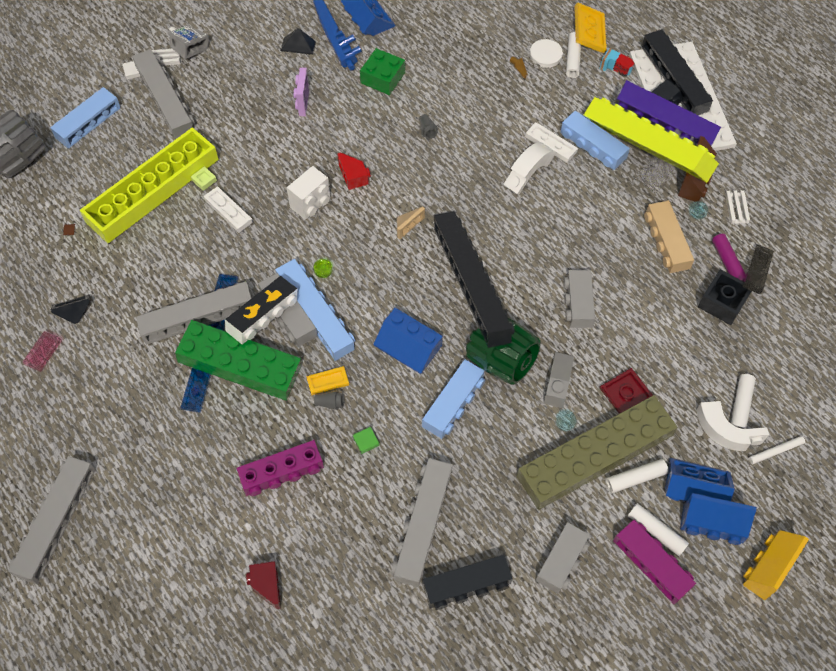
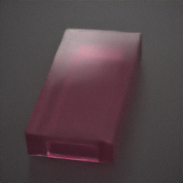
M44 331L23 360V364L41 372L62 342L61 338Z

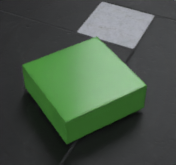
M371 427L352 435L361 454L379 446V442Z

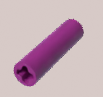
M726 234L716 235L712 242L727 272L747 283L749 279Z

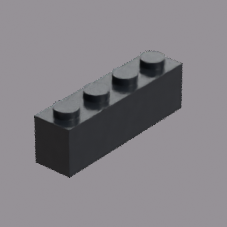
M501 555L422 579V585L429 608L435 607V610L446 608L448 606L447 603L455 601L456 604L466 602L470 596L476 595L479 598L488 595V591L497 589V591L508 589L513 578L505 555Z

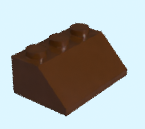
M701 136L697 147L698 145L704 146L708 149V152L716 157L717 153L705 137ZM686 173L678 196L698 203L701 197H705L708 189L705 185H709L712 176L706 183Z

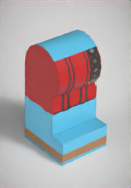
M608 48L602 58L599 69L606 71L608 68L618 72L621 76H629L632 72L634 61L632 58Z

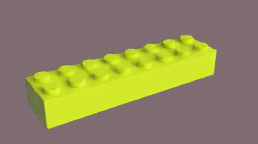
M594 97L584 113L586 118L603 130L706 183L719 165L714 159L715 155L708 152V149L704 146L698 145L697 147L691 140L685 137L681 139L677 133L671 130L667 132L661 125H653L651 121L644 117L640 119L634 112L630 110L626 112L620 105H612L609 100L603 97L601 100Z
M192 127L80 209L85 223L107 244L192 181L191 176L203 167L209 168L219 159L216 148Z

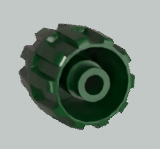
M508 318L509 323L512 322L514 327V334H512V342L510 344L488 348L479 327L477 330H473L470 335L471 341L466 345V356L490 375L510 385L518 383L527 375L540 352V339L510 318Z

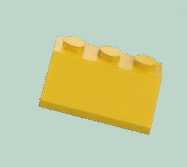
M779 530L775 535L770 534L764 542L767 546L764 552L760 550L754 558V561L757 563L753 568L750 566L744 573L743 577L746 580L742 585L763 600L769 598L778 590L809 538Z

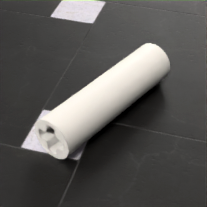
M575 32L570 33L568 37L566 66L567 77L573 78L579 76L581 44L576 43Z
M742 374L739 377L731 424L741 429L747 428L756 380L750 374Z
M659 459L607 477L605 482L612 494L668 474V466L664 459Z
M638 503L628 515L631 520L644 525L649 534L678 556L681 555L689 544Z

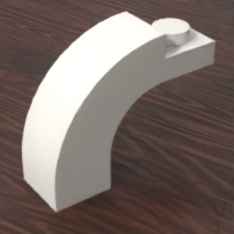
M542 142L534 143L511 167L512 172L504 185L516 194H520L533 173L541 166L547 167L557 152Z
M721 401L701 402L696 410L699 422L705 433L713 441L725 448L746 451L750 445L762 444L769 435L767 427L741 429L729 423L724 416Z

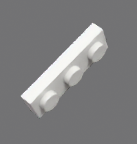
M536 122L525 134V137L532 142H542L556 151L555 156L566 163L578 151L577 147Z
M218 186L204 196V200L238 233L253 223L252 218Z

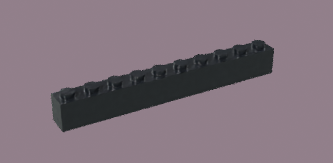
M455 211L434 215V231L487 347L491 348L510 344L512 342V334H514L512 322L509 323L507 312L505 309H502L500 298L496 297L494 285H490L489 275L484 272L483 263L478 260V254L476 250H473L471 239L467 238V231L462 227L461 218L457 217Z

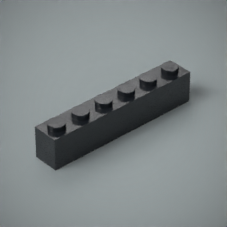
M663 29L645 34L642 48L664 80L667 79L681 90L682 101L680 103L684 109L696 115L709 112L713 102L711 95L707 93L703 84L695 76L694 71L690 69L686 60L678 52L677 47L670 41L669 36L665 34Z

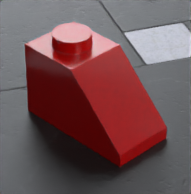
M341 152L337 153L338 165L348 190L369 185L368 178L371 175L369 168H365L363 161Z

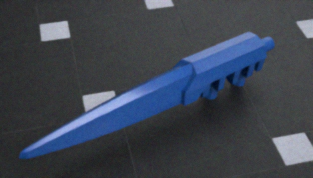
M313 0L323 30L341 66L344 68L348 67L350 71L354 70V64L358 62L355 55L362 52L360 46L351 49L349 45L356 40L354 35L345 37L342 30H339L324 1Z

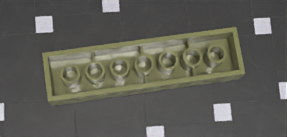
M654 395L518 468L517 478L537 510H540L672 437L678 427Z

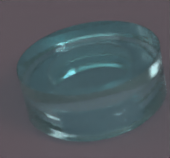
M700 201L692 203L689 209L691 217L698 220L704 219L708 213L707 205Z
M562 411L557 415L556 425L563 431H570L576 425V417L570 411Z

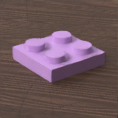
M300 68L299 75H296L297 88H294V98H297L295 109L298 110L299 116H306L309 83L307 68Z

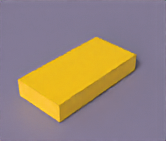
M344 366L306 376L311 395L349 385Z

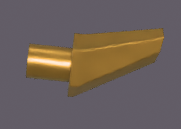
M512 56L510 62L515 65V69L525 79L528 74L522 58L517 59Z

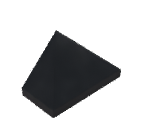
M297 28L284 37L281 51L313 55L316 41L300 28Z
M90 295L54 304L51 307V312L74 324L79 323L90 302Z

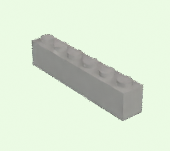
M151 49L133 55L134 64L175 139L191 129L195 123L191 114L187 115L186 112L188 110L185 103L180 102L181 97L178 91H174V84L171 78L167 79L166 76L168 74L165 67L160 66L161 61L158 55H154Z
M247 281L236 283L233 286L202 294L190 300H183L177 304L162 307L159 310L146 312L136 317L140 336L147 345L184 333L191 320L205 325L224 320L253 298Z
M70 456L62 463L57 479L52 482L47 498L42 501L37 517L32 520L27 536L22 539L16 557H13L10 562L8 572L14 577L38 585L96 471L91 463Z
M430 458L427 465L423 464L420 476H423L421 483H417L415 495L418 496L416 502L411 503L409 514H412L410 522L406 521L403 533L406 534L405 540L400 541L398 546L399 560L394 561L391 573L394 574V581L419 588L453 464Z

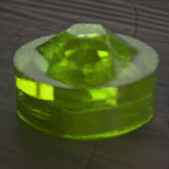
M320 259L314 263V273L317 277L326 278L331 275L332 264L330 261Z

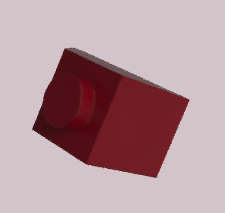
M275 561L249 565L250 572H246L247 585H251L252 590L275 609H281L278 571Z

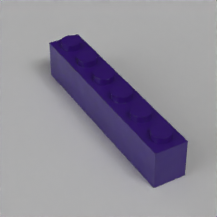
M628 80L624 82L614 102L623 107L624 110L628 109L638 115L637 117L648 119L653 125H661L667 132L671 130L677 133L681 139L685 137L696 143V146L701 136L705 137L712 146L721 129V126Z

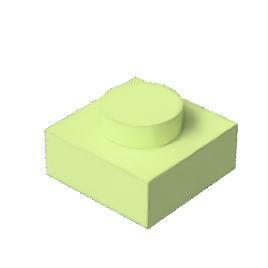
M203 167L191 176L192 181L203 191L217 181L216 176L206 167Z

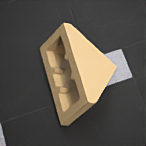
M424 207L397 217L398 239L405 236L425 218Z

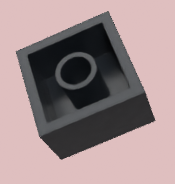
M720 269L704 293L698 308L732 325L754 287Z

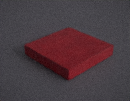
M632 368L604 383L599 388L619 414L653 396Z

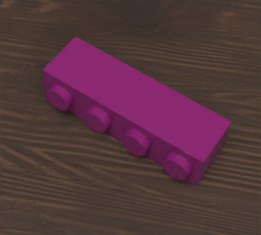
M633 520L614 538L613 542L674 605L695 586L696 582L693 576L678 565V561L673 555L667 554L662 544L657 539L652 538L641 523Z

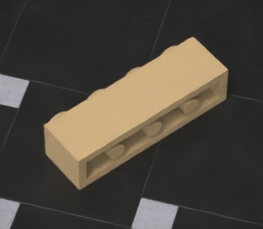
M670 201L649 204L644 218L646 223L650 224L651 236L655 237L657 241V250L663 256L664 267L668 268L669 273L691 269L694 258Z

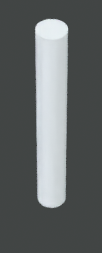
M803 436L797 437L750 456L748 459L753 465L805 443V439Z

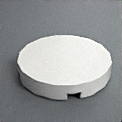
M549 39L536 41L530 49L532 62L544 68L556 66L563 55L561 46Z

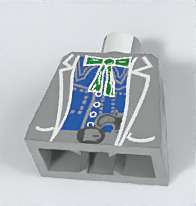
M189 25L178 29L175 27L169 28L170 47L182 58H190L208 49V34Z

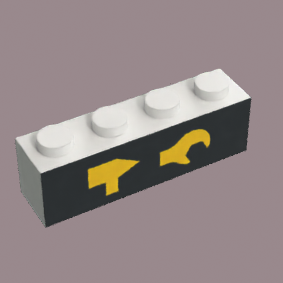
M279 276L225 319V331L241 344L253 339L258 331L266 328L275 317L278 318L286 308L296 303L297 288L285 278Z

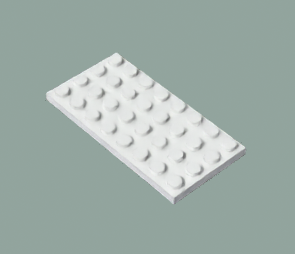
M693 42L674 44L690 69L694 71L695 76L703 84L707 93L712 97L713 102L709 112L698 115L721 126L711 147L714 151L735 148L737 143ZM644 49L630 51L629 57L634 61L633 67L641 87L652 92L665 81Z

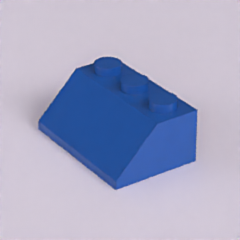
M341 0L345 6V11L352 16L351 19L359 25V30L365 35L374 36L396 26L377 0Z
M394 308L383 322L373 345L419 374H422L442 347L443 336L399 309Z
M669 459L665 494L670 499L687 501L691 494L695 493L727 501L732 500L735 488L730 472L678 459Z
M692 493L683 506L680 530L686 531L689 535L702 534L707 535V538L711 540L725 539L730 544L740 545L749 537L756 507Z

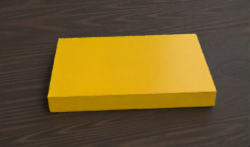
M577 2L574 6L576 43L604 53L607 50L605 13Z

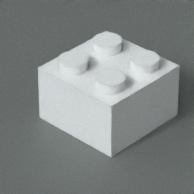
M314 166L309 168L287 187L290 208L305 220L309 216L315 215L317 209L322 205H326L330 200L328 177Z

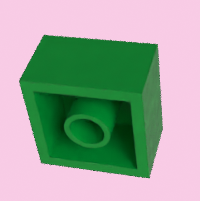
M375 48L360 69V83L390 95L405 74V59Z

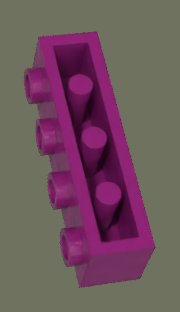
M315 440L237 467L236 469L245 495L257 496L262 493V490L268 488L276 489L282 483L287 481L295 482L306 474H317L324 467Z

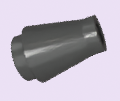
M427 114L421 115L419 121L422 136L427 139L434 138L437 135L438 127Z
M336 390L315 394L314 404L315 406L338 410L344 407V393Z

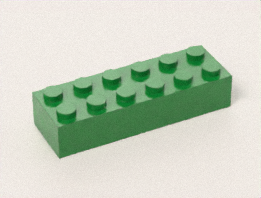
M191 320L175 351L177 362L286 401L301 369V358L251 340L241 344L227 332Z

